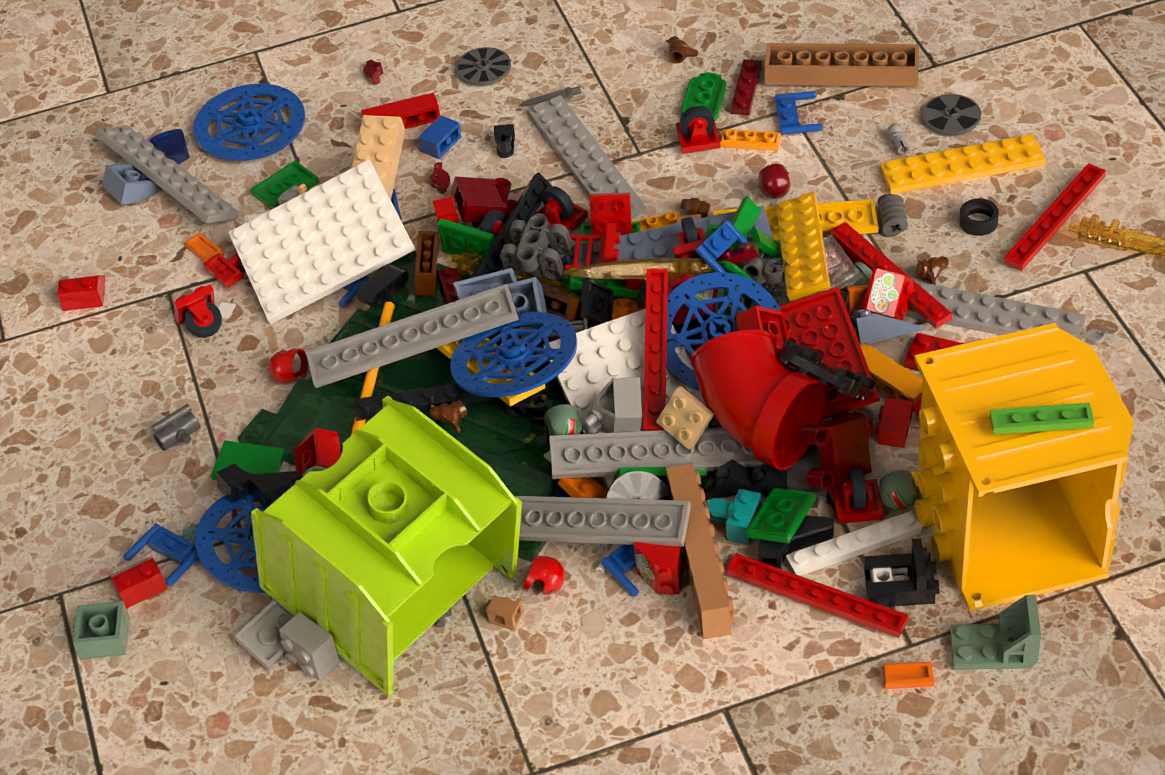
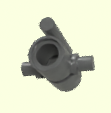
M188 404L151 426L155 433L153 434L154 439L163 451L178 442L188 444L191 441L189 435L200 429V424L194 414L190 412L192 409Z

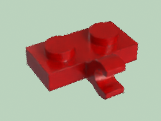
M217 253L203 263L205 270L227 289L243 278L240 269H243L244 266L238 253L234 254L229 260L220 253Z

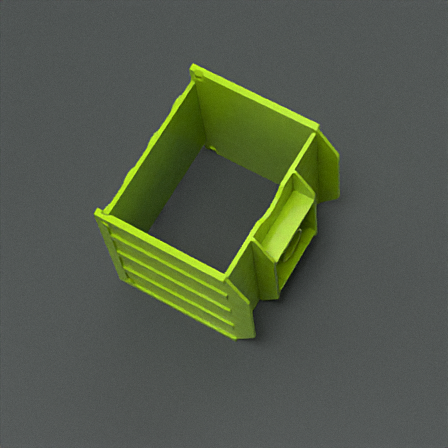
M386 396L382 400L383 409L359 430L356 429L354 434L343 442L341 457L333 466L322 471H310L302 479L297 480L295 485L263 512L258 508L254 509L251 512L260 588L293 616L300 612L331 634L337 653L389 697L394 692L392 688L394 685L393 662L494 567L510 580L516 577L522 501L512 495L487 463L416 407L394 401L391 397Z

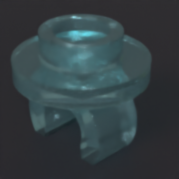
M198 524L186 526L182 530L183 534L181 537L195 545L193 538H195Z

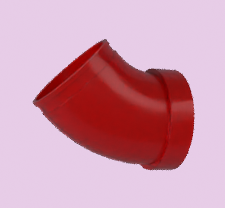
M735 331L704 343L692 354L691 364L694 368V375L700 393L708 409L714 413L717 422L732 438L754 452L757 460L778 470H786L793 466L810 446L802 442L800 438L801 429L806 424L817 425L821 423L826 404L824 384L801 372H791L784 363L778 361L779 351L776 347L775 338L767 331Z

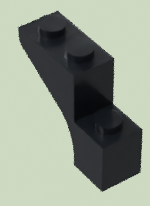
M731 459L711 474L705 476L701 486L704 489L706 500L737 495L739 489L761 493L762 496L768 497L773 488L787 489V472L773 468L765 463L751 471Z
M235 463L216 472L217 488L231 503L251 494L264 509H267L295 485L297 480L302 479V475L297 471L252 474L242 470Z
M806 515L789 543L760 540L758 561L782 569L786 555L832 539L834 537V518Z

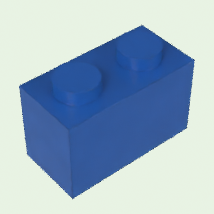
M441 115L418 137L421 152L440 159L462 137L460 124Z

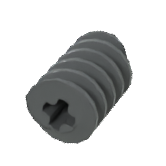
M896 194L881 195L878 199L883 233L888 237L897 236L908 227L904 200Z

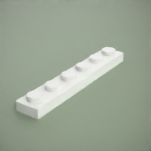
M909 511L786 555V562L792 573L802 576L920 534L922 527L913 512Z

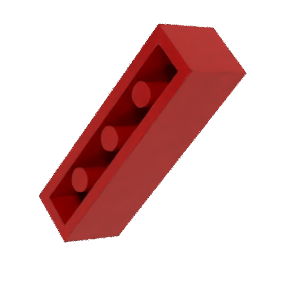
M434 92L361 110L362 118L363 115L401 117L405 129L433 123L440 117L439 105Z

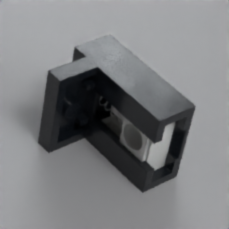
M921 538L912 539L911 553L864 556V575L868 601L885 607L935 604V596L940 593L939 581L934 580V575H937L936 562L931 561L930 552H927V547L923 548Z

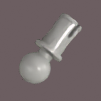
M897 123L891 124L887 131L891 137V142L895 144L899 154H904L902 148H904L905 153H908L910 146L906 141V134L903 132L902 126Z

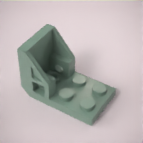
M1036 594L1025 595L1001 611L999 624L950 625L953 669H1027L1038 663L1041 630Z

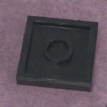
M589 277L583 278L581 319L587 318V322L596 326L612 321L613 290Z

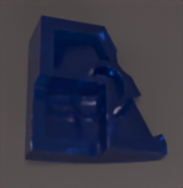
M182 129L169 130L150 139V142L157 150L164 152L166 157L174 160L178 165L190 158Z

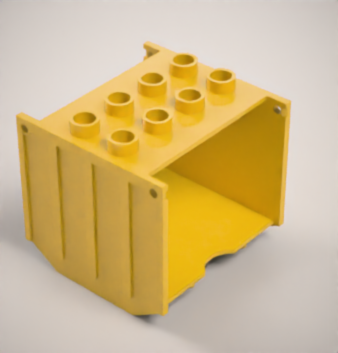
M1056 323L915 355V363L922 375V399L919 411V464L917 473L916 471L910 472L915 479L914 483L920 499L915 501L916 514L922 527L932 526L935 534L931 535L930 541L934 557L938 563L948 562L969 612L1019 600L1025 595H1039L1109 578V567L1116 540L1115 531L1121 509L1117 502L1119 488L1122 487L1129 458L1128 447L1134 421L1094 348L1058 328ZM1077 403H1090L1094 418L1093 428L993 435L990 421V410ZM973 597H978L979 600H974V599H972V598H973Z

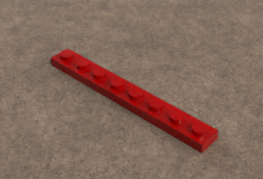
M1088 163L1006 254L1004 264L1022 271L1104 179L1106 170Z
M843 222L829 230L830 238L858 262H862L869 267L871 271L874 267L911 278L848 223ZM913 281V292L909 296L907 304L935 329L952 320V313L918 283Z
M668 269L646 270L643 431L665 430L656 421L666 406Z
M735 553L726 568V575L897 638L900 637L908 622L907 614Z

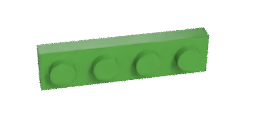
M1090 403L990 410L993 435L1094 427Z

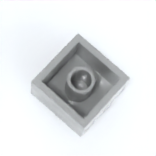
M298 612L279 630L282 638L281 644L286 650L285 656L287 660L293 665H299L307 676H314L321 681L340 663L332 635L302 613Z

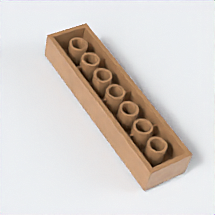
M767 43L765 85L918 87L919 44Z
M693 463L666 467L667 487L671 500L689 501L691 504L684 547L681 546L703 639L730 635L731 625L735 624L732 611L734 610L732 597L728 596L729 586L727 578L723 577L724 567L722 559L718 557V543L713 538L715 537L713 524L707 520L710 519L708 505L705 506L703 503L706 500L704 489L700 488L701 479L699 471H694Z

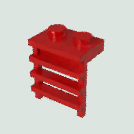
M608 223L606 235H570L571 240L576 241L573 265H565V271H573L574 273L586 271L588 274H590V271H598V274H602L605 271L615 274L616 261L619 260V249L617 248L621 242V233L617 232L616 223ZM582 241H588L586 265H579ZM594 241H601L598 266L591 265Z

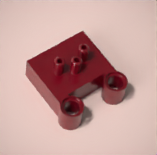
M455 176L451 194L462 221L472 222V226L477 228L490 210L502 212L507 219L517 203L516 200H508L512 183L505 178L491 179Z
M847 414L817 425L806 424L801 429L800 438L803 443L819 446L822 469L812 468L808 471L806 481L809 487L831 490L835 485L849 480V470L852 468H862L864 475L872 472L865 416Z

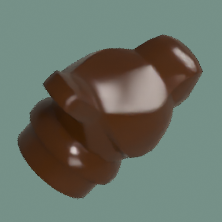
M672 36L666 39L669 45L670 59L674 63H681L688 56L696 57L698 55V50L692 49L686 42L679 40L678 37Z
M699 198L682 199L680 207L685 210L687 215L701 214V218H706L709 213L710 203L700 201Z
M941 255L939 258L932 257L928 261L926 259H923V261L918 260L916 277H921V279L927 278L930 284L936 285L937 277L949 265L948 258Z
M457 400L451 402V404L431 405L429 414L432 419L440 420L454 427L457 434L461 433L459 420L464 419L468 412L464 404Z

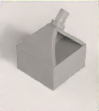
M640 377L612 378L596 397L590 415L583 421L585 426L590 428L596 421H600L609 433L640 431L642 422Z

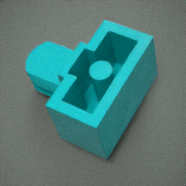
M739 489L734 502L712 498L708 502L710 520L726 523L728 541L749 545L751 538H747L746 530L762 506L761 493Z

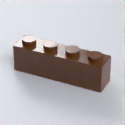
M418 231L415 296H436L439 232Z
M526 277V278H516L517 282H518V281H521V280L529 279V277ZM540 282L543 288L547 313L557 315L569 321L583 320L581 319L580 296Z

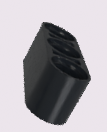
M388 264L359 287L356 299L373 308H378L406 285L409 274L405 270Z

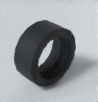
M975 198L968 200L960 208L959 224L962 230L971 235L983 236L990 234L998 226L999 209L996 204L987 199ZM982 213L990 218L984 221H976L968 216Z

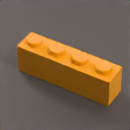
M862 343L860 346L873 380L877 381L875 385L877 391L889 398L913 401L914 407L922 394V378L912 373L908 368L899 365L892 358L883 355L876 348Z

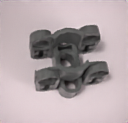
M543 214L533 215L528 223L523 220H514L509 230L513 244H505L500 253L505 270L512 268L515 276H520L524 272L530 277H547L550 280H559L564 269L560 255L569 254L572 248V240L568 229L561 224H553L550 227L546 216Z
M756 257L735 264L764 289L765 282L777 284L781 283L785 277L786 261L783 264L784 259L775 258L767 261L766 259ZM771 286L766 288L774 297L778 306L786 302V291L771 288Z

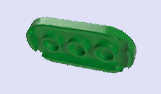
M711 72L701 73L697 78L693 77L688 84L681 107V115L691 107L703 106L713 113L716 121L726 94V81L720 75Z

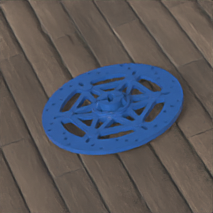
M272 84L242 85L218 94L201 108L194 121V135L199 146L208 154L217 158L231 161L259 159L280 151L299 135L305 123V110L299 97L286 88ZM252 96H269L276 98L277 100L272 102L261 99L252 98ZM239 98L241 99L225 110L217 111L225 104ZM249 104L250 108L245 109L246 105ZM254 104L264 105V106L261 107V108H259V109H255ZM285 106L291 112L290 122L288 123L282 122L280 109ZM241 107V108H240V112H238V113L232 112V111H234L235 109ZM277 113V120L269 119L270 116ZM211 120L217 121L218 135L211 137L208 132ZM222 123L230 125L225 130H222ZM260 131H268L265 134L259 136ZM277 132H282L274 140L263 145H258V143L262 142L263 140L267 139ZM241 134H243L244 137H245L244 140H243V139L234 138V137L239 136V135H241ZM254 134L253 139H250L248 135ZM229 142L246 145L247 148H230L221 144Z
M726 272L702 274L676 287L668 295V301L670 302H668L667 341L673 342H667V370L684 385L700 391L694 370L680 359L675 348L683 346L692 355L695 351L690 345H703L711 339L731 333V326L732 332L739 331L737 320H735L736 309L739 308L742 312L747 310L739 301L741 295L749 297L760 307L781 311L775 299L766 289L749 278ZM706 290H729L727 296L701 301L695 297L696 294ZM723 303L717 314L705 307L706 305ZM732 304L731 316L723 315L727 306ZM685 305L689 312L681 333L672 334L671 328L674 317L679 308ZM700 309L710 317L704 321L697 310ZM692 316H695L701 327L687 331ZM706 328L709 329V340H708L707 331H705ZM698 333L701 334V338H702V339H687V337L693 336V335L698 334Z
M544 312L517 313L519 320L466 337L458 345L453 353L450 364L453 379L463 390L483 397H505L533 390L558 376L574 358L578 346L574 328L567 320L554 314ZM522 325L542 326L539 329H513L516 326ZM501 332L483 346L476 347L489 336ZM552 333H556L560 337L561 345L558 349H551L548 336ZM517 335H528L523 339L517 337ZM500 340H502V343H501L500 346H494V347H492L493 345H495L496 343H498ZM541 341H544L546 347H545V348H539V347H536V346H537ZM471 358L477 359L480 369L475 375H471L467 369V362ZM483 359L492 360L487 366H483ZM547 360H553L549 365H547L539 372L531 376H527L529 373L538 368ZM528 361H535L533 364L526 368V363ZM506 368L511 371V373H499ZM487 379H514L513 382L507 383L485 382Z
M251 494L233 503L223 496L208 508L199 521L195 535L198 558L205 570L222 584L245 592L266 593L260 588L258 576L239 573L243 568L258 569L257 563L251 562L256 558L250 515L256 508L262 512L265 509L254 506L253 502H257V500ZM239 507L242 510L225 528L216 527L220 520L233 509ZM243 518L246 520L247 528H234ZM244 534V537H243V538H238V537L230 536V535ZM213 541L223 542L231 558L228 564H224L215 553ZM229 542L243 546L235 554ZM247 550L252 552L246 558L241 559Z

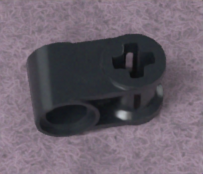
M513 124L494 126L497 155L501 158H508L514 154L515 131Z
M535 393L512 406L507 405L506 410L515 418L544 422V414L549 410L547 407V396L542 393Z

